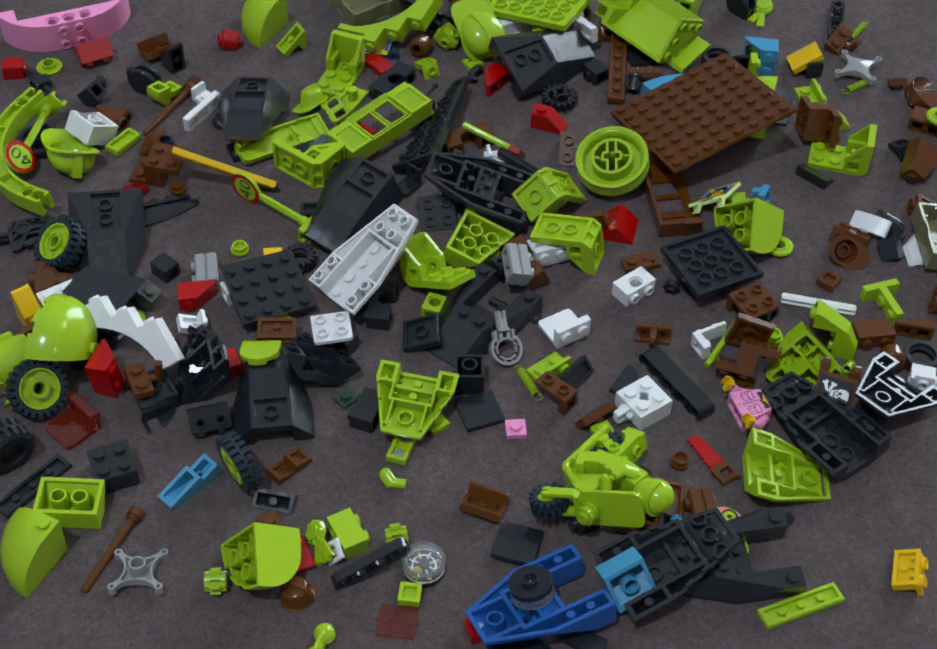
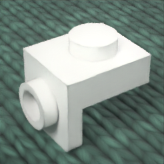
M200 309L197 316L178 313L176 317L178 332L189 334L187 332L189 325L197 328L202 324L207 327L208 318L205 315V310Z

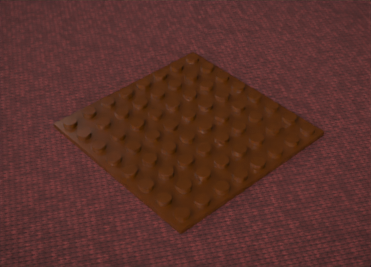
M725 53L695 69H691L681 76L675 77L667 83L661 84L653 90L647 91L637 98H633L623 105L617 106L610 112L624 127L638 133L645 141L647 148L676 174L798 111L787 100Z

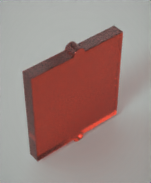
M381 603L379 617L376 618L378 622L376 636L415 640L416 627L419 626L417 621L419 607Z

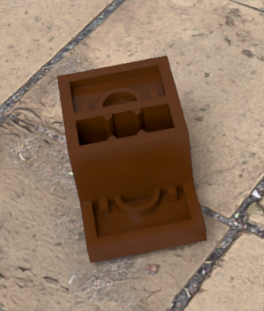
M800 96L795 129L804 141H824L828 148L835 149L836 142L839 141V128L843 123L842 116L832 103L811 102L808 96Z
M154 142L148 156H140L129 178V182L163 188L169 175H179L185 160L172 156V150L175 145ZM175 146L180 149L189 151L188 147Z
M744 337L741 342L738 358L734 359L718 355L714 368H718V372L729 374L730 372L737 373V376L743 379L753 378L759 355H762L764 360L774 362L775 359L779 360L782 347Z

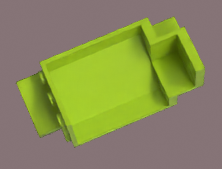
M597 0L600 4L595 14L602 18L601 23L656 62L667 63L680 73L684 72L712 46L697 36L702 31V25L705 21L674 0Z

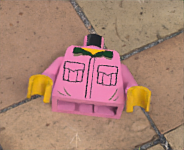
M725 376L720 381L721 384H724L722 387L723 391H729L727 405L741 431L744 432L752 428L762 430L769 423L772 410L774 409L762 391L759 389L741 388L735 384V381L730 376Z

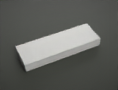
M214 90L183 117L184 130L191 132L218 108L219 92Z

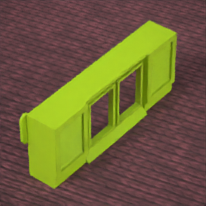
M403 82L393 90L382 94L347 117L344 122L326 133L327 142L344 143L346 146V159L356 157L366 159L429 116L434 115L432 100L412 85ZM387 103L403 114L402 117L393 123H390L376 112ZM369 115L385 126L384 129L373 136L357 124Z

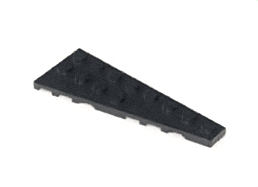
M467 76L454 80L445 91V97L438 101V108L433 110L434 115L429 120L423 122L414 135L415 139L406 146V153L400 154L398 157L400 161L392 166L395 173L405 170L406 163L408 162L414 166H420L430 161L433 151L441 152L470 80Z

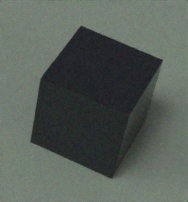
M455 354L454 373L459 374V379L454 395H472L483 392L484 355Z

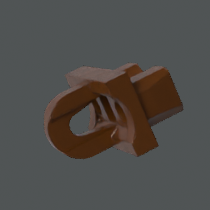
M648 322L637 323L635 342L648 343L651 347H655V344L669 346L672 326L667 324H648Z

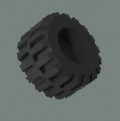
M7 417L6 419H0V474L4 472L9 473L24 465L31 458V454L35 452L36 439L18 418Z

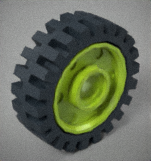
M60 215L53 217L52 220H48L47 225L44 224L42 226L43 231L39 230L37 234L40 236L35 238L37 244H34V249L36 250L33 252L36 256V261L46 262L47 266L55 267L58 272H64L70 269V265L74 266L76 264L75 260L79 261L80 257L78 255L84 252L82 247L86 245L83 242L86 240V236L84 235L85 230L80 223Z
M30 359L13 367L14 370L8 374L10 377L6 379L5 383L7 384V387H5V392H7L6 398L10 401V406L16 412L30 418L49 417L51 414L57 413V409L63 407V401L67 400L66 393H69V388H67L69 382L65 379L67 376L62 372L63 369L52 361ZM39 383L40 391L35 393L34 386Z
M232 430L215 440L217 450L224 465L227 467V471L244 493L263 484V476L257 462L254 460L253 454L250 453V449L236 431Z

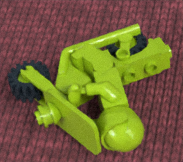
M603 424L593 435L590 434L589 438H586L585 442L562 463L565 487H562L561 484L556 486V482H552L551 485H549V482H545L544 486L539 484L538 488H532L533 491L529 492L528 498L531 512L535 517L538 516V519L545 517V520H549V517L556 519V515L559 517L573 516L576 517L580 524L586 526L602 525L641 528L646 522L645 514L656 517L661 513L667 512L674 503L675 494L668 482L649 477L646 471L634 464L647 449L645 432L627 427L621 431V438V435H617V432L611 433L608 424ZM568 498L573 499L574 506H569Z

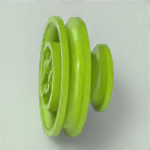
M620 126L604 127L590 133L580 143L576 152V166L579 178L585 187L599 195L619 196L634 190L644 181L649 171L650 161L645 141L635 131ZM612 161H615V170L612 171Z

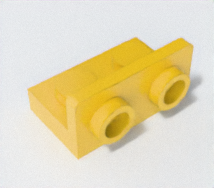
M921 549L894 551L891 583L894 591L916 590L918 596H923V590L927 588L925 570H928L929 564L927 557L923 556Z

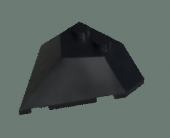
M191 325L188 326L187 332L190 335L187 342L184 343L182 350L185 359L179 362L177 373H180L177 384H174L179 393L177 406L208 401L231 380L226 345Z
M305 331L301 336L298 335L290 340L288 345H282V351L299 379L304 382L316 381L324 386L329 384L337 385L358 373L361 369L356 360L351 357L340 356L341 352L328 344L315 345L313 337H310V334Z

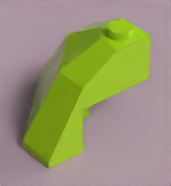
M802 321L789 331L778 346L782 347L779 360L771 361L766 373V377L771 382H774L792 371L814 383L815 387L821 360L824 356L832 359L828 372L849 378V375L843 372L841 365Z

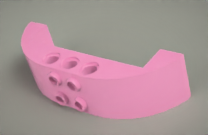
M112 0L17 21L14 10L0 13V27L4 41L8 44L26 51L50 52L69 49L78 44L115 34L127 23L131 11L129 0Z

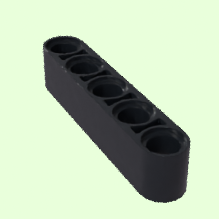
M655 346L639 355L640 363L647 367L646 369L652 376H656L659 379L658 382L665 389L667 388L677 401L684 405L683 407L690 415L693 414L697 418L695 419L696 421L715 411L713 401L661 348Z

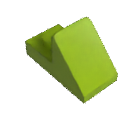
M296 22L276 47L286 57L297 46L305 50L307 31Z

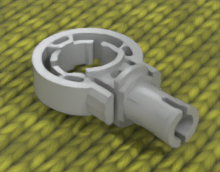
M496 311L493 314L497 330L491 332L492 340L489 344V355L495 364L511 366L522 357L523 346L520 339L515 336L514 329H509L507 325L506 311ZM501 342L510 343L513 346V353L517 352V356L513 354L510 358L497 357L496 355L499 354V344Z

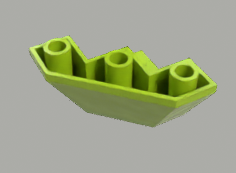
M817 299L815 307L811 306L809 317L812 319V327L830 331L829 336L833 337V339L829 338L827 349L831 350L830 353L835 358L853 360L857 348V339L850 321L825 302Z

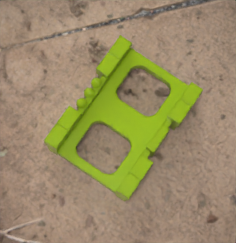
M339 92L325 103L320 104L325 114H328L334 126H337V123L354 113ZM337 100L339 103L330 109L328 104ZM344 109L346 111L343 116L336 118L335 114L340 110Z

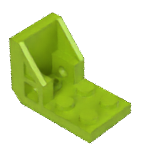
M339 30L332 31L326 55V70L317 82L324 95L334 97L339 92L344 98L348 94L347 88L354 86L365 67L364 37Z
M869 124L849 136L846 147L836 145L835 149L828 148L825 143L812 141L807 166L855 176L866 175L874 151L877 125Z
M275 139L272 142L274 166L313 189L323 188L327 178L339 163L346 159V146L342 142L313 145L304 153L279 139Z
M548 167L535 172L512 193L520 207L527 211L526 215L531 222H536L541 212L553 213L567 201L583 204L587 201L568 173Z
M541 212L530 235L531 242L566 246L568 258L583 272L595 276L605 253L602 225L594 218Z
M426 232L413 235L399 258L403 280L410 287L451 290L476 277L474 270L466 269V267L454 269L452 266H446L444 253Z

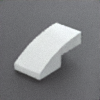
M855 210L849 224L854 229H864L871 236L885 239L892 222Z

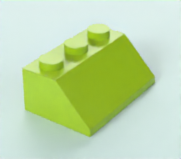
M41 477L33 509L59 520L62 528L101 529L105 512V479Z

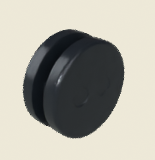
M726 0L728 10L741 19H746L756 10L755 0Z
M146 64L137 65L128 77L131 88L135 92L147 96V86L157 81L162 82L159 73L153 67Z

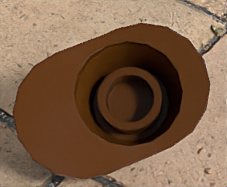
M839 235L831 241L829 254L834 262L847 270H863L867 267L870 261V254L863 244L848 235Z
M294 576L281 585V607L302 615L311 604L315 603L314 599L321 589L307 583L301 577Z

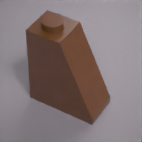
M922 135L909 140L900 175L913 183L924 179L937 165V147Z

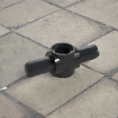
M28 68L26 76L30 79L31 87L35 88L36 91L42 90L45 96L50 94L53 89L48 75L37 73L34 69Z

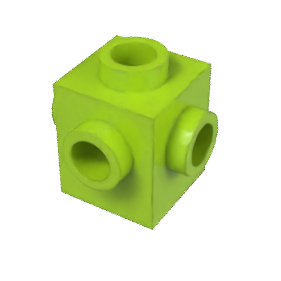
M450 22L439 27L433 36L444 50L454 49L459 45L460 36L458 30Z

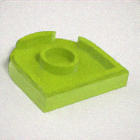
M282 340L243 341L240 348V359L254 366L266 365L267 361L272 359L275 361L280 356Z

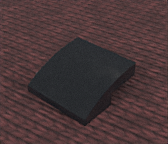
M503 521L490 557L519 565L536 560L544 531Z

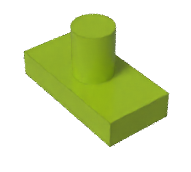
M349 86L347 88L348 94L344 97V100L355 112L369 96V92L356 86Z

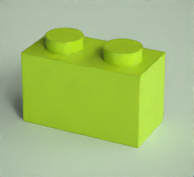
M350 508L326 517L327 528L333 539L339 538L345 560L369 550V534L366 530H362L358 515H354Z

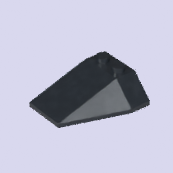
M885 351L872 359L854 395L886 419L937 407V387L932 384L921 392L895 374L900 362Z

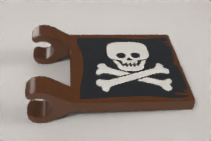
M824 356L820 363L815 387L819 390H827L830 392V396L838 400L841 398L848 402V406L852 407L862 368L855 366L851 371L850 378L828 372L832 359Z

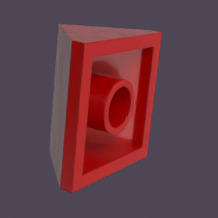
M622 203L607 211L609 214V226L602 229L603 239L632 245L638 218Z

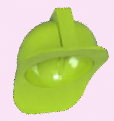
M460 0L451 6V16L458 30L465 54L472 61L477 62L478 60L481 61L492 57L488 49L491 38L506 34L503 25L497 19L486 0Z
M49 128L41 133L40 139L46 148L50 163L58 171L66 173L72 178H82V174L88 172L93 167L95 154L100 153V150L82 144L81 140L71 136V133L65 129Z

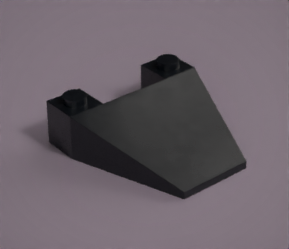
M87 266L62 291L63 295L71 296L84 305H87L89 303L88 300L93 296H108L115 310L127 306L131 302L146 313L162 293V290L148 279ZM97 328V340L101 342L102 339H105L113 351L126 337L125 334L115 330Z

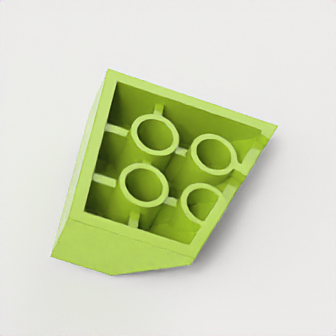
M466 209L443 252L445 261L456 268L479 266L514 237L515 233Z

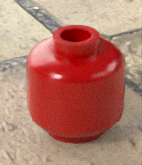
M223 29L221 33H218L217 45L220 46V49L235 51L238 46H241L242 37H239L237 31Z

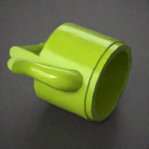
M11 331L0 335V389H2L5 395L7 394L5 392V387H7V384H5L6 379L10 377L8 374L14 370L13 367L20 364L19 362L27 360L24 359L27 337L23 333L13 336ZM6 399L4 408L10 407L13 409L9 404L10 401Z

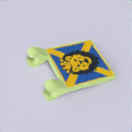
M740 182L711 189L698 202L690 203L688 205L689 208L693 207L694 210L692 215L700 213L702 206L717 202L716 209L723 207L726 198L741 185Z

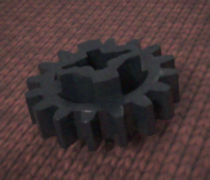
M553 83V86L548 85L547 89L544 88L541 94L542 104L553 107L557 112L560 110L566 112V109L572 110V107L576 106L578 99L577 91H574L573 87L568 88V84L564 86L562 83L559 85Z

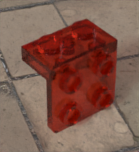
M74 391L66 395L70 408L45 424L46 431L67 450L72 449L101 429L100 413L94 406H89L86 399L82 395L78 396Z

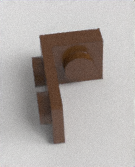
M546 371L535 380V385L558 400V412L563 416L577 405L578 390L551 372Z

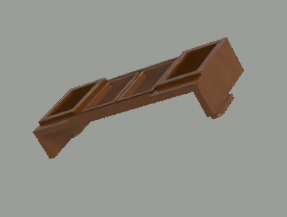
M648 149L650 166L642 186L658 237L685 236L701 233L703 218H697L696 214L692 215L694 210L693 207L689 208L688 206L692 202L682 172L674 174ZM667 183L676 184L678 194L657 196L654 195L651 186ZM681 199L684 211L660 213L657 202Z

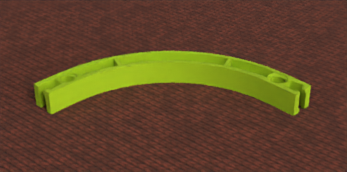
M29 87L0 115V192L15 205L44 216L47 213V209L44 208L43 204L49 205L50 208L55 206L50 191L33 186L18 178L9 169L3 154L5 146L9 142L14 141L26 123L36 115L32 110L34 105L45 98L42 90H38L36 93L35 88Z

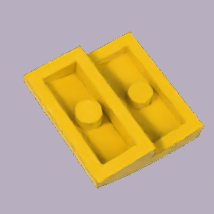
M816 41L786 56L794 74L805 70L807 63L819 62L825 59Z

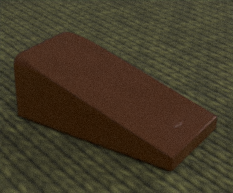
M935 319L896 320L894 329L899 336L930 341L935 330Z

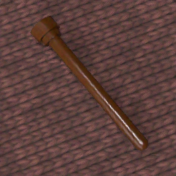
M187 81L183 85L182 92L143 131L144 136L152 132L187 96L191 95V88L195 86L192 81Z
M132 505L127 511V521L81 587L83 593L90 591L113 557L114 551L119 548L133 525H137L145 517L146 513L140 507Z

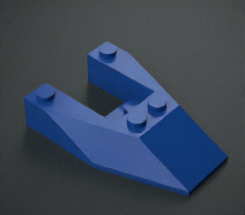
M569 544L514 569L465 611V615L485 646L525 642L597 630L617 620L616 603L605 588L567 606L564 605L555 592L554 588L584 575L583 558L573 544ZM539 565L548 569L552 574L554 585L551 593L544 599L532 603L520 602L514 599L508 587V580L512 573L524 566Z

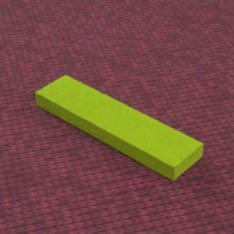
M832 582L757 609L756 613L766 629L769 630L843 603L845 598L836 584Z

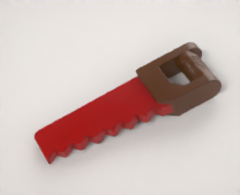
M694 435L687 439L690 447H693V451H696L700 459L704 460L703 463L707 464V468L710 469L712 476L723 487L735 479H741L740 473L726 459L723 460L699 435ZM725 470H728L730 472L728 475L724 477L720 475V473H722Z

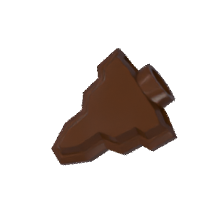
M96 105L93 108V112H100L117 124L120 131L129 126L132 112L115 107L107 108L103 105Z
M36 261L34 272H29V286L34 287V296L37 298L36 293L70 279L73 280L75 277L65 272H58L55 267L47 266L46 262Z

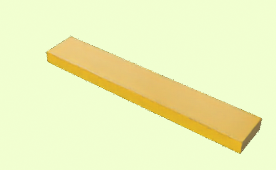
M175 146L172 150V156L229 176H233L237 172L245 173L258 186L274 190L277 183L271 179Z

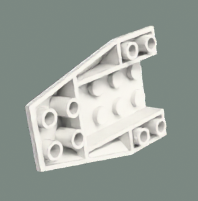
M396 204L391 205L334 250L309 280L345 311H349L350 315H355L380 287L403 254L419 222L418 219Z

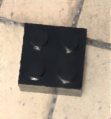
M127 439L86 451L94 479H105V494L140 484L137 467Z

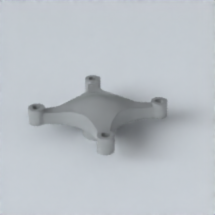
M842 50L841 58L846 61L847 65L841 70L836 69L834 77L840 78L849 75L854 78H862L871 86L875 85L876 77L871 76L869 70L872 67L880 66L882 58L876 57L875 60H865L852 57L848 54L847 50Z
M163 548L157 554L145 558L141 556H128L123 553L122 549L114 551L115 559L122 562L124 569L116 581L107 585L109 595H115L117 590L122 587L134 585L149 586L155 590V594H163V584L158 582L153 575L157 565L162 560L169 558L168 549Z

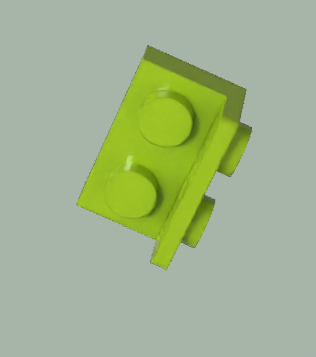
M811 79L810 86L794 88V94L798 101H800V96H808L811 102L827 103L826 95L823 94L821 86L817 83L816 79Z
M555 351L526 369V372L534 381L546 371L558 377L571 365L572 358L570 356L563 358Z

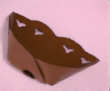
M916 77L904 88L909 105L931 109L936 104L937 107V91L925 89L932 86L928 78Z

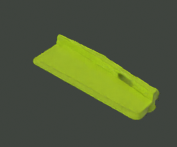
M315 113L271 127L260 141L254 143L247 140L234 142V154L236 156L239 155L244 164H251L273 157L272 142L275 139H279L297 149L301 147L300 143L307 142L311 144L327 138L326 133L329 130L319 113Z

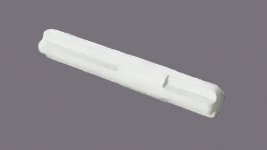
M782 293L781 296L782 304L811 308V306L815 307L816 300L818 299L825 302L839 314L854 316L856 313V305L790 293Z

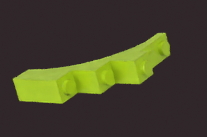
M417 0L408 9L388 20L365 26H351L340 23L338 30L363 36L365 49L370 52L380 53L388 39L403 42L411 28L425 32L443 3L442 0Z

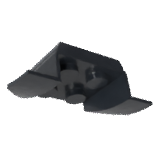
M165 369L163 370V378L160 381L151 382L155 390V396L135 400L141 410L142 423L148 434L153 432L147 421L157 418L162 428L167 427L178 405L179 393ZM154 370L147 371L148 375L154 374ZM125 378L124 391L126 392L130 390L131 392L127 379Z

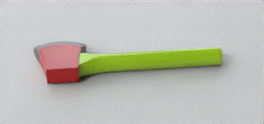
M467 122L463 123L462 128L499 147H504L521 158L526 157L525 153L520 149Z

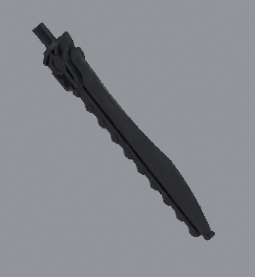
M182 193L179 197L175 198L167 196L163 200L153 198L149 202L144 203L145 227L178 216L199 205V200L196 198L191 199L188 193ZM38 216L20 221H11L8 232L0 234V244L10 242L12 253L20 252L24 248L28 250L34 249V244H37L35 238L40 236L37 233L39 230L43 231L42 226L44 224L47 225V221L52 220L51 217L42 218Z

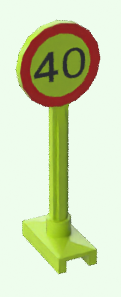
M54 90L34 105L32 110L39 117L24 143L12 141L4 148L3 154L7 165L17 173L27 174L35 168L36 157L30 147L44 122L63 108L67 102L66 100L61 102L57 99Z
M237 172L232 176V187L240 198L251 203L261 200L268 206L298 222L301 226L298 229V241L304 243L308 240L305 238L312 216L310 218L301 216L269 196L261 193L257 183L247 174Z

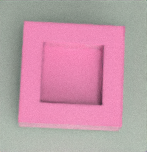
M525 419L505 420L507 439L527 438Z

